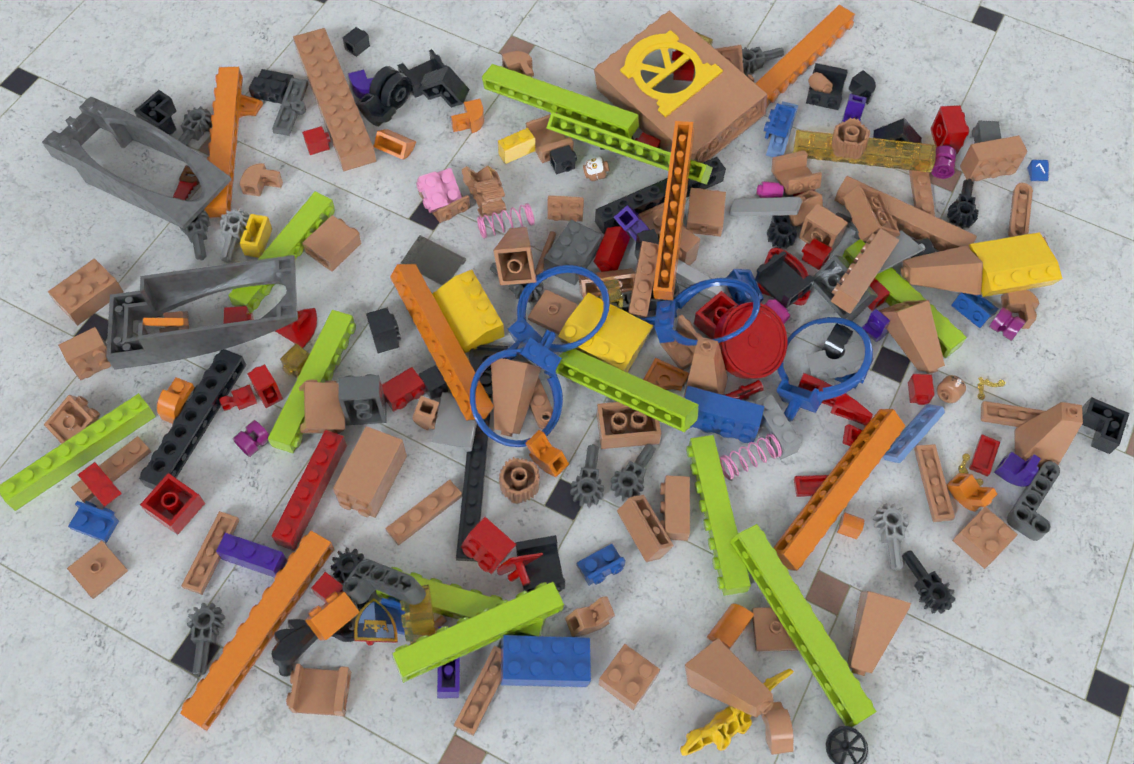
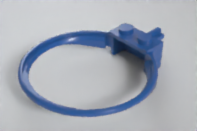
M575 265L556 266L536 276L537 282L528 283L520 295L517 305V321L508 328L515 343L508 349H517L522 340L530 337L540 343L542 337L526 322L527 302L532 291L539 283L551 276L562 273H575L592 280L602 294L603 313L597 326L588 335L572 343L552 344L549 350L552 352H566L587 342L601 329L608 316L610 299L603 281L594 272ZM507 357L508 360H513L515 358Z
M713 278L691 285L679 293L673 300L657 302L656 316L639 319L655 327L660 343L676 341L682 345L696 346L698 340L686 338L678 331L673 330L672 327H674V318L677 317V309H682L697 293L709 287H737L750 295L753 300V310L743 327L727 336L712 339L720 343L741 334L754 322L759 313L760 299L756 290L742 280Z
M825 317L802 325L787 338L789 344L798 333L811 325L839 323L854 329L863 339L865 346L864 360L858 372L849 380L823 388V391L815 388L811 392L790 385L788 382L789 378L784 369V363L782 362L777 369L782 381L776 391L781 400L789 404L784 411V415L789 422L793 421L800 408L816 413L823 400L841 396L852 390L862 381L871 366L873 348L868 334L861 326L848 319Z
M546 330L540 343L530 337L522 340L517 349L497 352L488 357L477 369L470 387L471 410L481 430L492 440L509 447H526L525 443L530 439L510 440L497 435L485 424L476 406V388L485 369L499 359L515 357L520 354L544 369V373L549 375L550 378H547L553 394L554 408L550 421L542 432L547 437L556 426L562 412L563 393L556 374V368L562 358L549 350L556 337L554 332Z

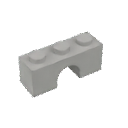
M863 340L845 344V354L839 359L828 358L825 350L807 354L806 357L811 376L826 381L857 373L865 356Z
M773 395L756 401L755 404L765 406L760 427L767 426L770 433L777 438L782 449V454L779 456L780 460L797 453L802 442ZM772 439L771 445L778 454L777 446Z

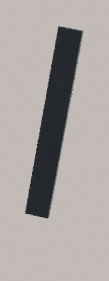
M491 413L488 414L486 419H483L488 427H490ZM478 424L476 426L472 451L466 454L456 561L477 562L473 558L466 556L461 546L468 534L481 521L488 436L481 430Z

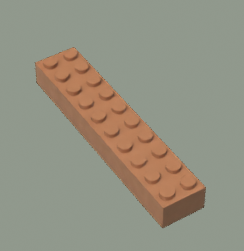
M325 28L293 36L298 56L343 172L376 162L373 145Z

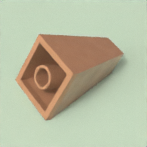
M527 227L509 228L493 250L500 285L536 283Z
M966 246L906 259L903 261V267H901V275L912 285L980 295L983 262Z
M906 300L879 310L890 320L887 327L888 332L918 371H926L927 374L937 372L938 368L945 366L929 300Z
M698 337L686 389L687 386L724 395L728 376L719 343L715 340Z
M503 358L491 364L495 430L501 431V435L512 437L513 433L520 434L541 367Z
M1060 402L1014 430L1015 454L1024 461L1035 454L1041 459L1037 465L1039 468L1048 461L1059 465L1083 424L1082 405Z
M871 591L860 593L847 662L848 667L853 668L852 673L865 676V672L872 673L907 614L911 603Z
M718 638L685 664L688 685L699 692L756 718L760 714L769 712L773 706V694Z

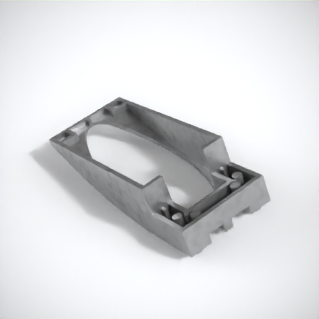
M91 96L79 107L82 113L77 118L69 116L65 120L68 126L61 133L53 131L42 141V144L53 158L76 168L86 183L183 229L232 180L230 176L162 130L122 109ZM100 128L111 132L121 148H125L131 141L135 140L187 163L198 178L202 187V193L195 200H181L145 189L106 170L86 153L82 145Z
M291 255L140 276V291L110 295L106 358L114 370L177 361L227 349L254 340L298 320L295 256ZM266 284H281L287 290L281 301L260 319L148 334L143 323H139L138 337L132 338L133 320L155 318L177 307L218 292Z

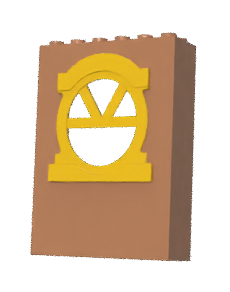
M670 10L662 14L654 23L649 24L645 30L636 34L632 40L622 45L618 51L612 53L605 61L599 63L594 68L597 90L616 107L638 114V128L644 133L661 140L660 148L671 153L675 121L693 122L694 138L691 160L700 163L711 159L766 114L767 93ZM660 49L665 68L643 64L642 61L648 54ZM668 49L679 50L684 55L671 64ZM689 59L692 60L696 71L695 78L686 89L677 93H661L652 89ZM640 71H650L658 73V75L648 83H645Z

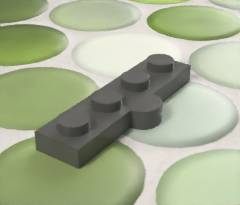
M290 79L272 128L274 134L290 136L297 115L305 113L306 107L303 98L308 87L307 80Z

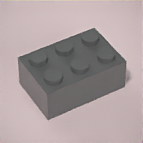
M570 220L544 257V271L561 265H575L587 269L597 254L602 242V234L574 220ZM575 273L554 275L574 286L579 281V274Z
M834 255L813 276L815 278L813 286L841 318L853 321L878 295L869 286L850 314L832 303L831 300L834 297L832 291L850 267V263L843 256Z
M367 374L357 377L348 375L339 378L338 399L348 426L387 423L386 399L379 375Z

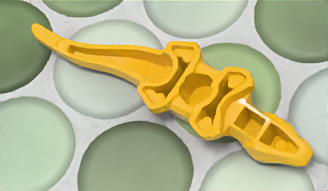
M792 669L784 670L771 678H767L763 684L771 691L780 682L793 674L794 671ZM729 705L722 711L717 712L710 723L686 734V743L680 747L681 755H690L711 743L717 745L718 750L724 751L736 733L745 734L752 725L750 719L752 715Z

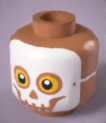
M602 157L588 159L585 165H583L586 179L589 178L590 181L604 179L607 177V171H610L608 162L604 161Z

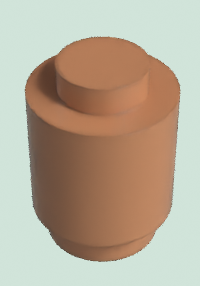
M815 72L809 77V86L814 91L831 93L833 84L823 74Z

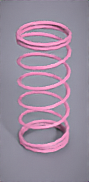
M525 203V206L520 205L519 214L516 211V209L512 207L510 209V217L505 210H502L501 220L499 216L495 212H493L492 223L487 215H484L483 219L481 216L477 217V223L482 238H487L486 228L484 225V217L488 219L493 230V233L496 236L493 222L494 214L497 216L501 224L503 233H505L502 217L503 211L506 213L512 228H514L512 223V209H514L519 218L521 227H523L521 220V206L525 209L526 217L529 224L531 226L534 225V215L531 206L528 203Z
M769 433L766 435V439L759 438L757 444L750 442L748 448L740 447L739 453L731 451L729 457L726 455L719 457L723 475L729 480L734 478V473L736 476H739L738 468L731 459L733 452L739 455L743 469L748 472V465L740 455L742 448L748 451L753 466H758L756 458L749 450L750 444L757 446L761 460L767 463L763 450L758 446V442L761 439L766 442L768 452L772 458L776 459V457L781 456L782 449L777 438ZM769 436L775 442L778 449V454L774 451L773 447L771 446ZM760 451L762 452V454H763V456H764V458H765V461H764V459L762 458V456H761V454H760ZM722 459L724 460L730 471V476L727 474L723 467Z

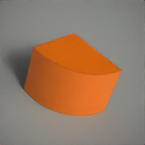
M844 512L837 533L857 540L863 531L865 520Z

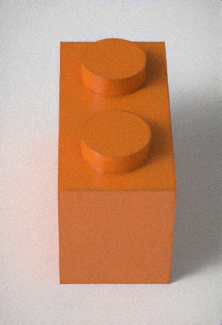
M333 592L325 599L327 602L321 607L318 605L309 611L308 614L310 616L305 621L320 641L330 638L359 613V610L345 592Z

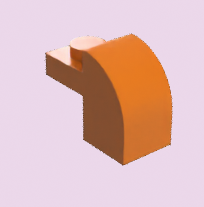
M481 100L464 102L465 113L451 116L454 132L470 129L471 133H475L484 124V110Z
M175 377L168 390H162L157 402V413L162 420L173 424L174 419L180 415L183 405L195 388L192 383Z
M538 430L525 443L531 452L529 454L531 459L546 473L557 477L569 465L562 450L551 446L544 432Z
M958 473L946 485L952 496L962 506L973 512L980 507L988 506L992 499L998 495L994 488L980 487L972 474Z

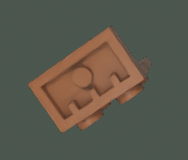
M549 195L547 219L583 222L584 198Z
M683 315L678 316L676 331L682 336L693 340H698V337H702L700 333L693 329L688 319H685ZM676 341L660 343L679 369L684 370L692 365L696 346L682 345Z

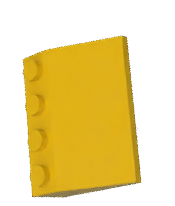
M1040 232L969 245L970 250L983 262L981 284L983 297L1050 286L1063 279L1058 261Z
M472 269L454 276L432 293L464 353L470 352L472 348L477 349L479 345L488 344L505 337L504 324Z
M587 293L566 321L558 335L559 339L563 343L568 344L588 335L600 321L603 313V300ZM610 304L608 316L601 329L591 339L575 349L628 373L654 326Z

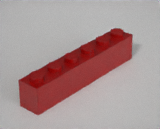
M328 430L324 431L272 534L276 545L293 551L296 550L347 447L344 436Z

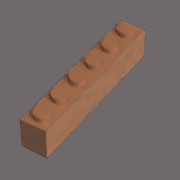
M881 228L877 234L872 233L846 271L847 273L843 275L832 291L834 297L831 302L850 314L899 242V239Z

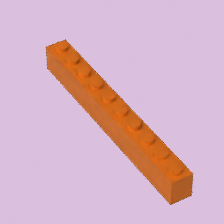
M838 5L755 83L767 93L766 109L771 102L774 103L780 93L783 94L790 84H794L800 74L803 75L807 68L816 62L819 56L822 57L826 49L831 48L838 38L841 39L846 30L852 28L855 16L853 12Z
M219 67L218 74L215 76L217 87L214 88V114L211 115L213 126L210 128L211 142L208 143L210 155L207 156V160L225 172L232 180L203 209L209 218L221 217V215H226V210L231 211L243 76L239 67Z
M675 121L653 286L654 299L673 300L694 138L693 122Z
M397 264L390 278L466 421L475 420L470 405V387L475 371L416 264ZM479 380L476 388V406L482 419H486L494 406Z
M879 409L773 547L782 564L787 569L798 571L802 567L804 561L814 551L818 542L826 535L827 530L837 520L839 514L848 505L854 494L858 492L860 486L869 477L875 466L879 464L881 458L890 449L896 438L900 436L905 428V424L894 409Z
M313 531L303 536L296 552L290 554L283 570L281 569L277 572L273 584L264 590L258 605L252 607L245 623H241L237 628L235 637L224 646L220 658L211 664L210 672L198 682L192 697L183 703L182 711L180 712L182 716L208 731L271 641L275 632L278 631L334 551L330 541Z

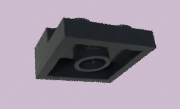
M261 69L258 77L254 76L249 86L250 95L258 100L282 104L290 79L294 78V76Z

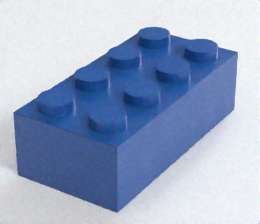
M687 386L684 398L699 404L698 420L690 428L694 427L706 433L720 434L724 438H735L743 443L754 442L765 406Z
M503 636L501 642L502 686L587 687L591 682L590 638Z

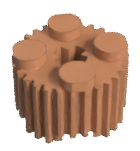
M855 118L839 123L834 128L831 142L832 149H834L833 153L837 157L859 159L862 153L866 151L870 130L864 127L865 125H862L859 119L856 120Z
M491 178L474 184L475 188H472V193L479 207L477 209L479 216L487 215L489 217L492 216L493 212L500 214L502 210L506 211V205L502 200V197H505L502 186L499 187L497 178Z
M513 457L512 460L508 459V462L505 461V466H502L499 473L500 490L505 498L508 497V500L515 504L534 498L540 486V475L537 465L534 462H528L527 459L523 460V458L519 460V458L515 459Z

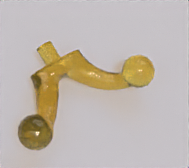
M979 377L980 383L977 384L979 394L977 397L979 400L985 399L984 385L1004 387L1005 381L999 380L998 383H992L988 378L983 380L982 377Z
M965 453L962 455L963 461L958 470L959 473L969 474L965 465L970 459V455ZM981 478L975 479L979 486L983 485L984 482Z

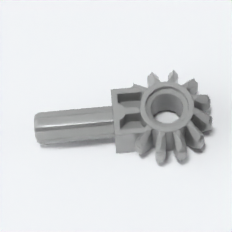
M233 208L232 211L226 210V215H221L220 226L225 243L220 258L226 263L232 260L235 245L240 243L244 230H247L246 224L249 214L241 208L239 210Z
M886 503L882 508L880 507L876 510L877 514L873 516V520L876 521L874 527L880 528L881 542L888 544L891 569L901 570L903 569L900 543L905 538V527L909 525V522L905 520L908 514H902L903 507L896 509L895 503L891 506ZM887 518H891L895 524L890 523Z

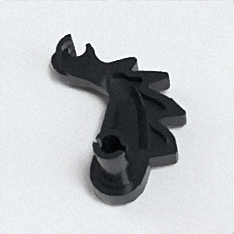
M290 619L288 620V627L290 629H281L274 634L277 644L271 652L272 661L275 665L279 666V674L283 677L291 675L293 670L292 663L318 639L305 620ZM347 622L331 637L342 642H353L354 630L349 629L352 628V622Z

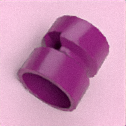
M940 146L934 149L931 169L934 177L947 179L954 175L956 150L954 148Z
M1003 307L989 327L997 333L1001 331L1002 336L1012 341L1026 321L1018 316L1013 317L1012 312Z
M253 420L245 427V432L240 431L232 438L235 444L248 457H251L258 451L259 445L264 446L269 441V433L256 420ZM253 434L257 440L254 441L250 435Z

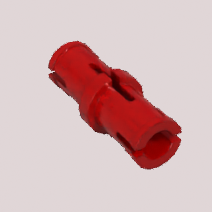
M757 380L746 386L741 385L737 390L725 394V396L747 400L750 396L764 391L761 381Z

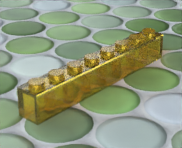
M796 130L793 153L805 150L808 154V159L921 172H932L935 163L936 145L869 138L866 151L862 153L859 159H850L849 157H837L833 153L834 149L831 146L833 134Z

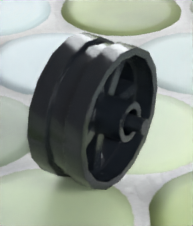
M840 726L832 730L825 743L826 752L835 764H844L847 755L851 757L854 762L853 764H864L869 754L868 743L864 736L857 729L850 726ZM843 732V741H839L835 738L838 734ZM847 732L857 734L850 742L848 741ZM861 738L864 748L853 747ZM832 741L839 744L840 748L831 750ZM854 751L863 752L858 761L853 755ZM843 752L839 763L834 759L833 755Z

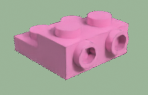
M451 168L419 176L417 179V189L419 192H422L424 197L422 199L425 209L429 210V213L435 212L462 198Z

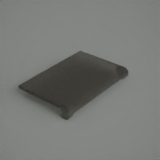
M419 235L401 264H416L421 275L443 286L453 278L461 264L465 263L466 258Z

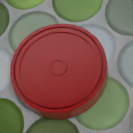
M753 302L729 308L720 317L716 325L714 339L727 336L743 327L752 313ZM760 303L756 319L745 331L719 343L725 369L730 374L741 379H757L771 375L780 367L785 358L788 344L787 333L779 315L767 305Z

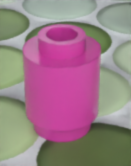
M762 181L757 186L759 198H782L784 187L779 183Z
M776 299L768 300L764 304L779 315L783 324L791 316L788 313L789 310Z

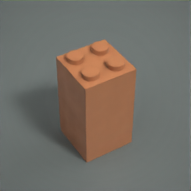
M368 426L365 427L333 487L336 498L342 508L346 510L354 509L364 517L372 516L376 518L407 457L402 439Z

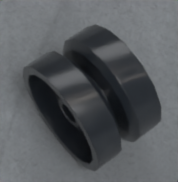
M385 66L372 79L369 93L377 94L383 105L393 106L397 110L408 99L412 89V82L410 78L399 73L391 66Z

